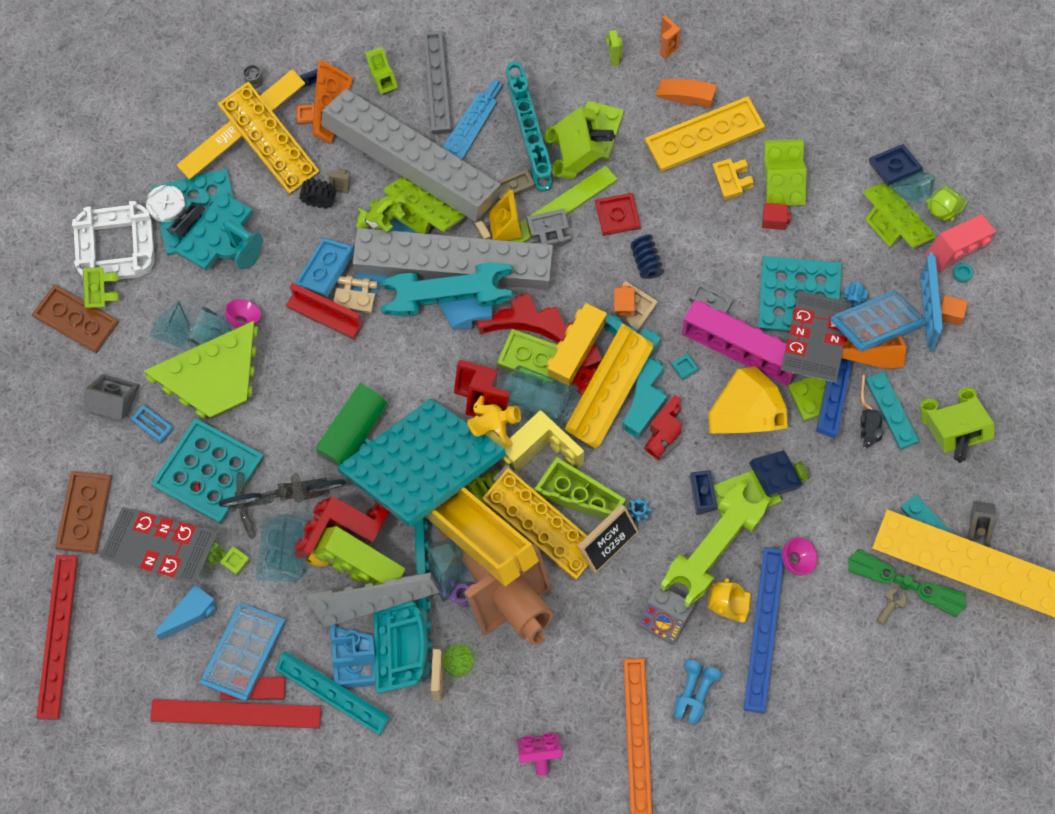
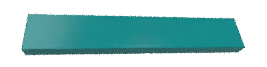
M284 651L281 654L275 669L276 671L376 734L381 735L389 721V715L288 652Z

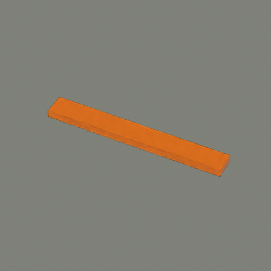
M645 658L623 659L630 814H652Z

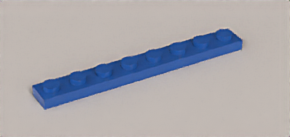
M764 547L744 711L765 714L783 570V550Z

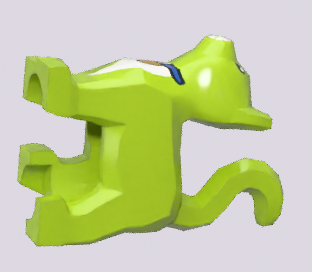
M402 195L386 196L381 200H372L369 204V209L371 210L369 213L361 208L357 209L360 214L357 217L356 228H382L384 232L389 231L393 227L389 221L393 217L399 220L405 215L400 205L405 204L406 200Z

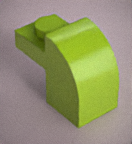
M381 46L365 52L369 72L379 93L383 94L398 88L394 73L388 64L384 48Z

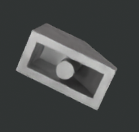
M973 501L968 540L989 547L996 517L994 504Z

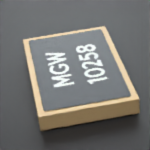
M621 504L577 547L590 570L596 574L639 531L626 507Z

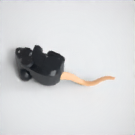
M863 374L861 403L867 410H862L861 438H864L863 448H868L881 441L884 431L881 428V414L865 403V375Z

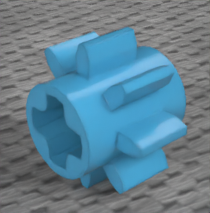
M852 282L850 286H845L843 298L847 299L846 301L851 302L852 306L855 307L860 305L861 302H866L868 290H864L865 286L863 284Z
M640 497L636 501L630 500L629 504L631 507L626 509L631 513L632 520H637V524L643 519L648 521L646 514H651L652 512L651 508H647L649 501L644 502ZM635 508L638 510L642 508V513L640 511L635 512Z

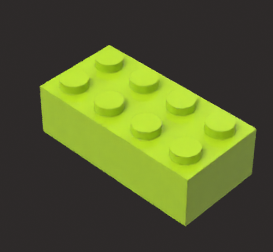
M337 526L324 529L313 550L318 560L322 562L328 561L333 564V569L341 573L346 572L350 575L349 578L357 583L384 584L386 580L400 579L405 570L401 565Z

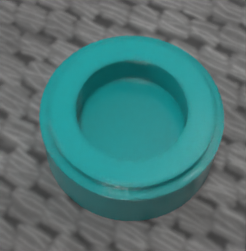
M960 263L955 266L953 277L956 281L966 283L972 279L973 269L969 264Z

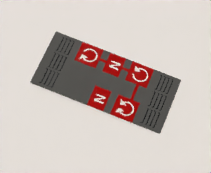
M799 291L781 370L837 382L846 336L830 319L835 314L852 308V303Z
M122 507L100 558L195 584L218 532Z

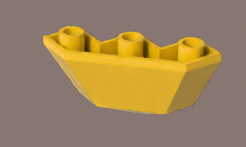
M756 366L737 368L708 413L709 433L711 434L751 433L788 428L787 409L778 387Z

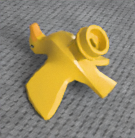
M480 396L473 409L476 414L481 416L467 420L470 431L474 436H481L489 430H493L507 446H512L513 443L506 433V423L515 424L520 422L521 413L517 406H508L505 411H502L498 405H484V396Z

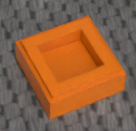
M315 104L296 106L298 125L313 123Z

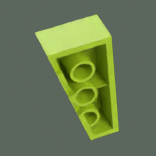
M556 457L534 489L547 502L605 520L619 505L626 506L625 498Z

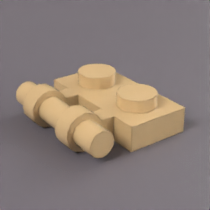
M350 275L346 277L340 276L338 284H344L345 287L344 289L336 288L333 302L354 312L372 315L376 296L374 293H369V289H377L378 282L371 281L370 278L357 279ZM352 286L362 287V292L351 290Z

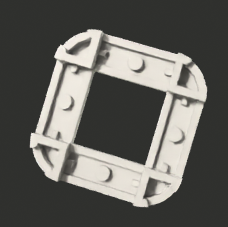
M129 201V205L94 210L89 206L83 208L84 211L76 219H73L74 264L82 278L83 268L103 267L104 273L116 272L118 273V280L137 278L151 272L155 262L153 224L151 216L145 207L137 204L135 201ZM132 226L133 257L96 261L95 230Z

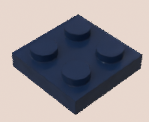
M904 144L869 158V164L888 187L923 173V167Z
M784 450L752 459L749 462L768 497L796 490L803 485Z

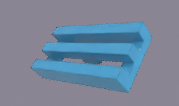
M144 404L130 419L159 443H162L165 437L167 438L169 433L174 430L173 426ZM143 411L165 426L166 430L164 431L142 414ZM140 417L151 427H153L155 430L161 433V435L158 436L151 429H149L147 426H145L143 423L137 420V418Z

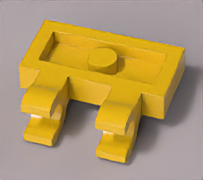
M730 158L712 164L724 200L743 195L742 190L754 188L752 176L738 179L736 174L748 171L746 159L732 163Z

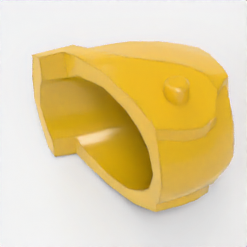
M729 579L712 584L708 596V610L730 620L746 622L750 612L751 593L745 592L739 584L729 582Z

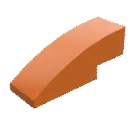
M661 79L656 96L689 106L696 104L711 109L717 85L687 79Z

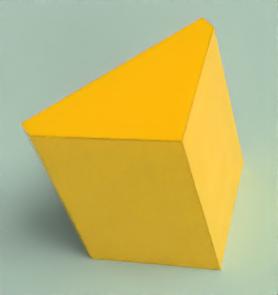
M509 190L488 212L492 240L507 241L522 238L517 202L513 190Z

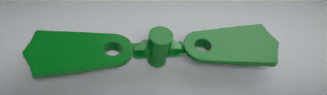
M857 549L848 558L849 573L885 584L893 581L900 584L901 589L905 591L912 589L917 592L918 590V595L922 600L954 617H957L966 608L965 593L929 582H924L920 585V583L913 581L911 576L904 577L896 574L893 567L860 549ZM883 571H888L890 576H884ZM929 588L931 594H926L924 589Z

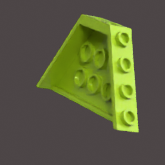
M254 321L148 368L143 371L146 374L145 379L154 385L158 382L163 386L161 390L170 396L172 394L178 396V401L187 408L189 405L196 409L195 413L203 419L206 416L210 419L240 406L247 402L248 397H252V386L249 385V377L253 378L254 366H251V358H255L256 346H252L253 338H257L258 326H254Z

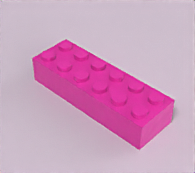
M694 300L684 317L682 335L747 367L756 366L763 374L786 386L791 384L796 373L781 370L787 344L783 343L778 337H771L765 334L759 328H752L746 325L741 319H734L722 310L717 311L711 308L706 302Z

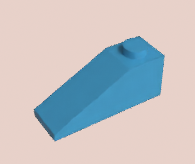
M194 585L154 634L159 640H162L203 621L206 617H211L216 611L215 606L217 603L211 596Z

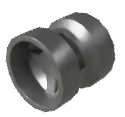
M255 64L245 66L242 72L245 83L249 82L254 89L262 86L263 76L260 67Z

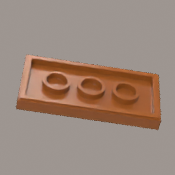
M55 284L32 313L33 318L94 353L99 351L119 323L118 320L95 307L85 308L83 300Z
M71 471L55 546L57 550L97 554L112 480L111 475Z

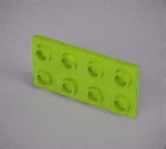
M405 177L399 178L384 188L383 192L387 195H402L406 200L405 204L400 205L405 215L399 221L417 233L428 234L431 224L445 232L465 218L464 214Z
M885 183L864 190V195L875 206L865 220L889 247L895 245L901 236L912 248L936 239L931 228L925 225L919 215L908 206L907 202L899 196L892 185L888 187Z

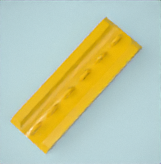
M249 82L218 103L225 116L288 194L299 188L304 180L311 179L320 172Z
M622 324L564 430L595 449L600 446L650 355L653 343L625 324Z
M507 468L483 496L482 501L530 543L535 544L544 555L564 572L576 580L588 566L577 547L587 535Z

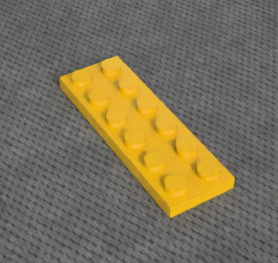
M747 96L645 138V143L660 172H663L765 130V125Z

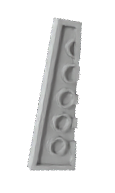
M426 573L401 579L386 580L384 584L380 585L369 583L365 584L363 588L353 589L352 586L346 587L344 591L340 592L329 590L307 595V602L326 628L330 625L339 624L439 593L440 587L433 575Z

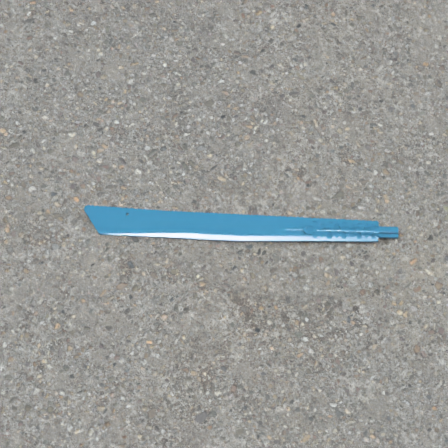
M493 80L484 94L481 92L477 94L443 145V149L463 160L497 103L495 97L503 84L499 83V80ZM396 218L392 221L391 225L393 227L389 230L417 233ZM357 273L354 278H370L371 281H377V289H369V293L376 295L381 288V281L388 278V276ZM352 286L351 290L362 292V287Z

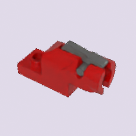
M677 395L672 397L650 424L652 435L644 449L656 460L663 459L681 443L679 436L682 424L674 418L682 409L680 407L681 398Z

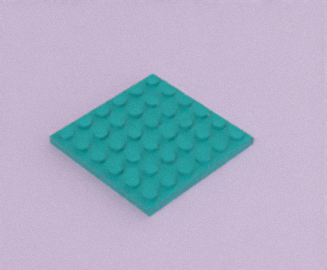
M430 398L345 460L337 469L346 479L411 528L506 456L504 448L485 435L474 436L465 421Z

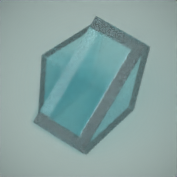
M921 171L892 183L888 187L909 202H912L915 206L931 198L935 177L932 174Z
M180 301L176 302L157 318L149 337L185 349L193 331Z

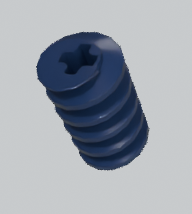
M651 234L640 236L630 244L637 269L640 271L639 275L643 279L656 278L664 273V269H659L662 267V262H658L660 256L656 255L658 253L657 248H653L656 244L654 241H651L653 240Z

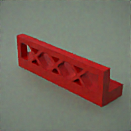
M294 283L291 284L289 288L292 296L286 304L287 308L355 340L364 325L359 313Z

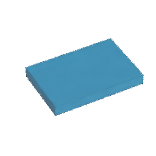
M323 238L295 284L320 296L328 297L354 255L355 248Z

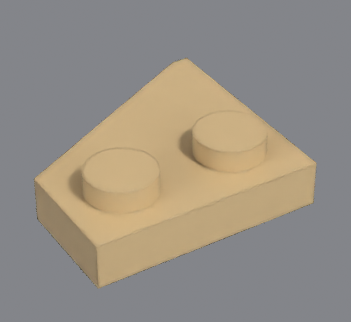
M625 281L623 285L631 286L636 292V316H626V319L630 326L635 327L639 331L658 305V301Z

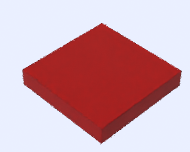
M633 193L595 200L603 236L641 229Z

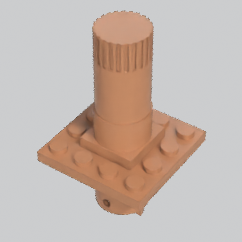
M440 530V535L477 582L469 586L465 591V595L483 636L505 621H508L517 634L528 643L539 645L545 642L546 639L541 632L550 624L553 612L541 597L552 590L539 548L533 544L539 562L525 572L520 571V576L505 587Z

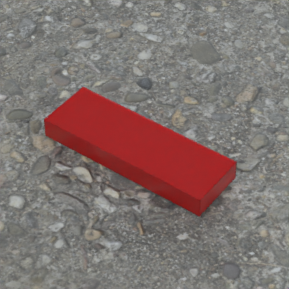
M232 678L230 683L245 688L249 678ZM259 678L248 700H284L285 678ZM220 692L221 700H240Z

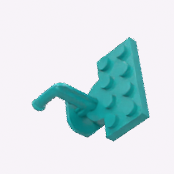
M221 192L175 248V252L205 271L210 268L218 257L223 259L235 258L237 268L244 269L253 266L257 262L263 238L259 232L250 233L243 227L253 215V210Z

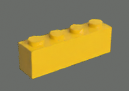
M587 303L576 312L574 324L568 326L565 333L566 338L558 343L555 357H551L546 366L549 377L567 386L571 385L607 322L606 312Z

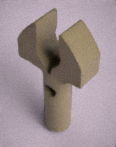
M898 588L891 589L886 593L884 598L887 599L888 604L877 618L879 624L883 625L894 608L900 607L902 609L906 604L905 593L900 600L893 602V595H895Z

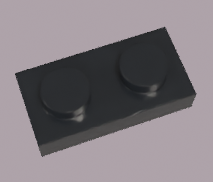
M192 202L171 224L167 231L173 236H183L188 232L189 226L201 218V213L205 208L201 203Z

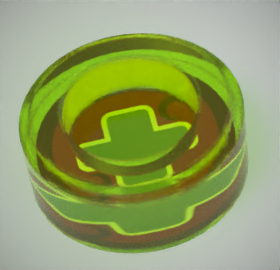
M798 461L794 463L793 467L801 482L810 479L803 462Z

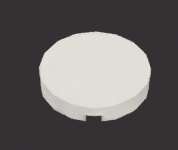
M161 185L149 193L146 208L150 216L155 220L171 222L183 213L185 199L178 188Z

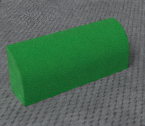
M359 383L315 447L317 454L339 466L357 453L389 406L387 401L371 388Z

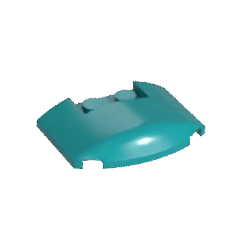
M413 601L374 613L376 694L418 685L424 672L428 654L427 630L423 616L417 604Z

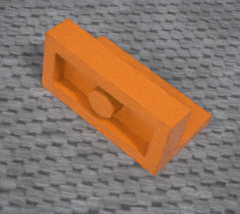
M664 15L662 16L660 55L666 59L679 48L680 28Z

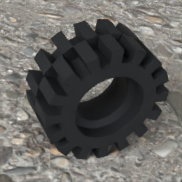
M311 178V180L306 179L302 183L299 199L308 206L312 205V207L316 206L327 209L333 206L337 190L331 183L327 184V181L322 182L321 179L315 180L314 178Z

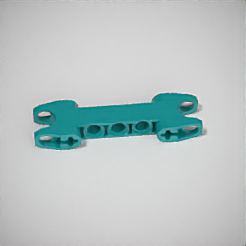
M519 62L508 63L506 67L507 89L530 164L531 175L538 191H548L552 186L551 164L528 90L526 75L523 66ZM512 68H518L520 74L512 76L509 71ZM538 179H548V184L545 186H541L537 182Z
M481 263L476 265V274L418 281V275L415 273L397 274L381 281V287L384 289L397 291L395 300L381 306V312L384 315L415 316L419 314V306L469 299H476V304L481 307L499 305L515 299V293L512 290L498 289L497 287L502 277L514 273V267L511 264Z

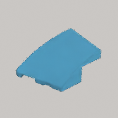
M476 299L439 303L452 329H472V321L492 320V306H478Z
M336 624L330 625L334 682L344 688L375 686L373 636L365 633L361 634L352 629L348 631L338 628ZM371 664L372 675H362L363 665ZM360 666V668L357 670H355L353 667Z

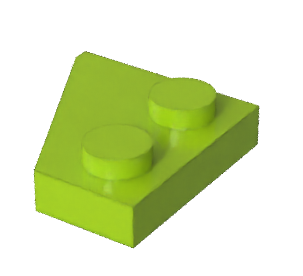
M617 30L608 31L605 37L611 65L616 66L619 65V58H622V38L618 37Z

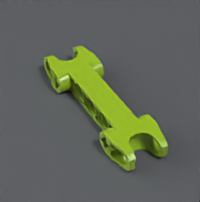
M745 480L731 489L723 498L718 509L724 515L691 557L687 559L682 554H679L670 565L660 585V589L665 591L674 583L684 584L689 590L683 604L687 608L701 598L712 585L715 578L708 573L742 528L744 527L753 532L761 522L772 500L766 496L758 503L752 504L747 502L743 497L748 482Z

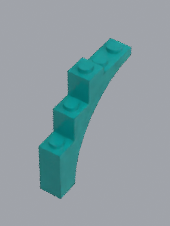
M607 313V322L604 328L615 336L620 326L624 323L616 315L612 316ZM628 326L653 343V349L636 378V393L631 409L622 423V429L639 440L666 404L667 396L660 388H654L664 371L661 362L651 359L660 347L661 338L653 330L649 331L644 328L639 333L635 327Z

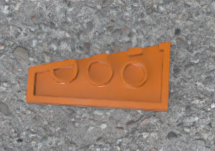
M320 60L317 69L312 135L329 144L333 140L334 133L322 126V110L345 89H350L353 77Z

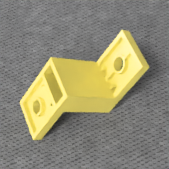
M541 410L510 438L513 443L512 446H507L493 430H489L484 434L505 449L506 456L500 459L502 468L507 464L516 474L549 443L551 449L557 454L560 452L565 457V462L572 467L575 466L579 469L584 465V450Z

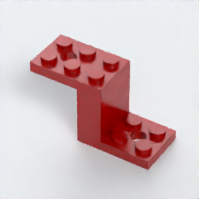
M333 496L323 499L321 503L318 502L312 511L314 516L312 520H308L303 528L305 533L302 539L299 538L295 543L294 549L296 551L293 556L302 559L311 555L325 527L337 526L366 545L371 544L375 540L389 511L374 499L375 504L373 508H370L366 514L361 513Z

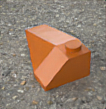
M896 325L888 326L891 330L897 328ZM880 326L872 327L878 335L886 333ZM857 332L865 341L873 338L868 332ZM899 336L866 351H860L845 337L841 358L881 368L894 369L904 367L907 347L902 336Z

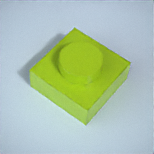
M232 547L220 561V564L237 576L250 559L238 549Z

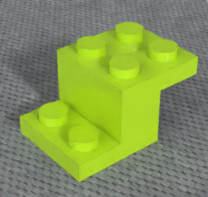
M803 139L764 140L766 203L806 205V166L803 160Z

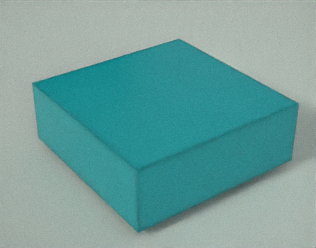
M689 354L671 363V366L681 380L699 371V368Z

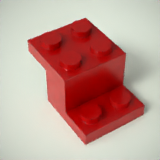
M459 360L456 370L454 394L467 397L465 415L472 417L481 416L476 414L473 409L480 396H484V405L495 404L502 411L507 409L510 392L496 388L498 370Z

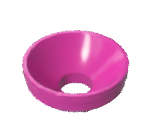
M236 299L226 305L225 317L234 328H239L254 321V326H256L261 318V311L258 306L250 301ZM236 319H242L246 323L236 321Z
M797 537L791 539L783 547V563L795 575L809 574L817 565L815 547L805 538ZM791 553L797 556V564H793L790 561Z

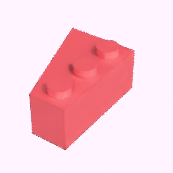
M981 214L940 233L925 256L927 257L929 252H933V256L936 257L937 271L940 273L965 256L975 252L981 246H988L992 242L991 238L996 231Z

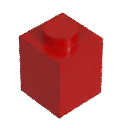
M764 203L762 228L785 230L786 224H790L791 212H787L788 205Z

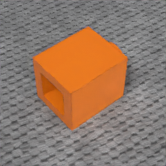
M623 285L619 286V288H614V312L617 317L636 316V292L631 286Z
M944 295L942 302H940L942 321L961 326L968 301Z

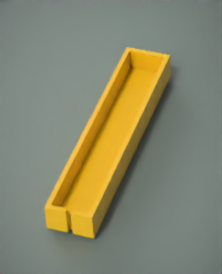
M464 487L425 516L505 587L520 576V571L525 572L539 562L533 545Z
M886 510L872 549L1055 618V572Z

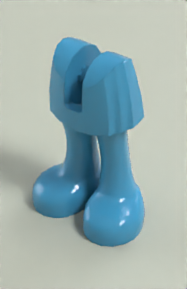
M686 659L684 669L687 671L688 678L682 696L676 698L674 718L682 720L683 715L687 711V705H690L693 708L689 713L687 723L695 725L704 713L705 706L703 703L710 685L713 682L719 681L723 673L715 668L705 667L701 684L693 699L692 694L703 666L696 661Z

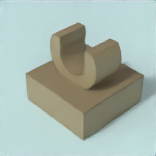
M341 168L338 169V172L331 171L329 183L336 187L337 192L348 194L350 174H346L347 170Z

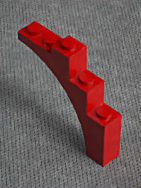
M528 293L515 296V299L510 300L511 308H504L498 311V313L493 314L492 320H478L477 329L480 335L498 330H524L540 334L558 344L560 341H564L568 326L570 324L573 325L575 321L565 326L557 307H548L537 313ZM595 343L580 369L582 367L589 370L591 368L597 369L600 365L602 358Z

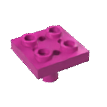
M549 732L538 737L527 735L517 739L520 763L535 761L537 775L549 773V759L563 758L559 734Z

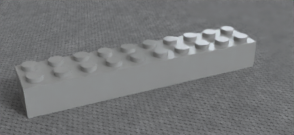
M345 89L322 110V126L473 221L476 222L498 200L500 183L351 91Z
M357 228L353 269L354 273L381 276L415 273L418 275V279L429 280L476 274V265L481 263L511 264L514 267V273L502 277L498 282V286L549 289L553 245L399 231L384 232L383 230Z

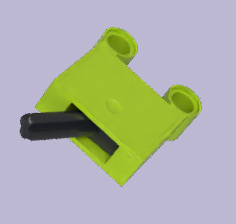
M580 106L555 126H550L546 129L545 141L560 146L563 160H556L552 166L554 176L573 180L577 173L605 154L602 141H612L615 139L616 135H614L613 130H599L595 110Z
M973 388L961 389L958 393V404L939 409V404L934 399H925L920 404L921 422L927 425L944 453L955 450L954 460L958 461V463L966 460L968 446L994 439V422L978 400L977 392Z

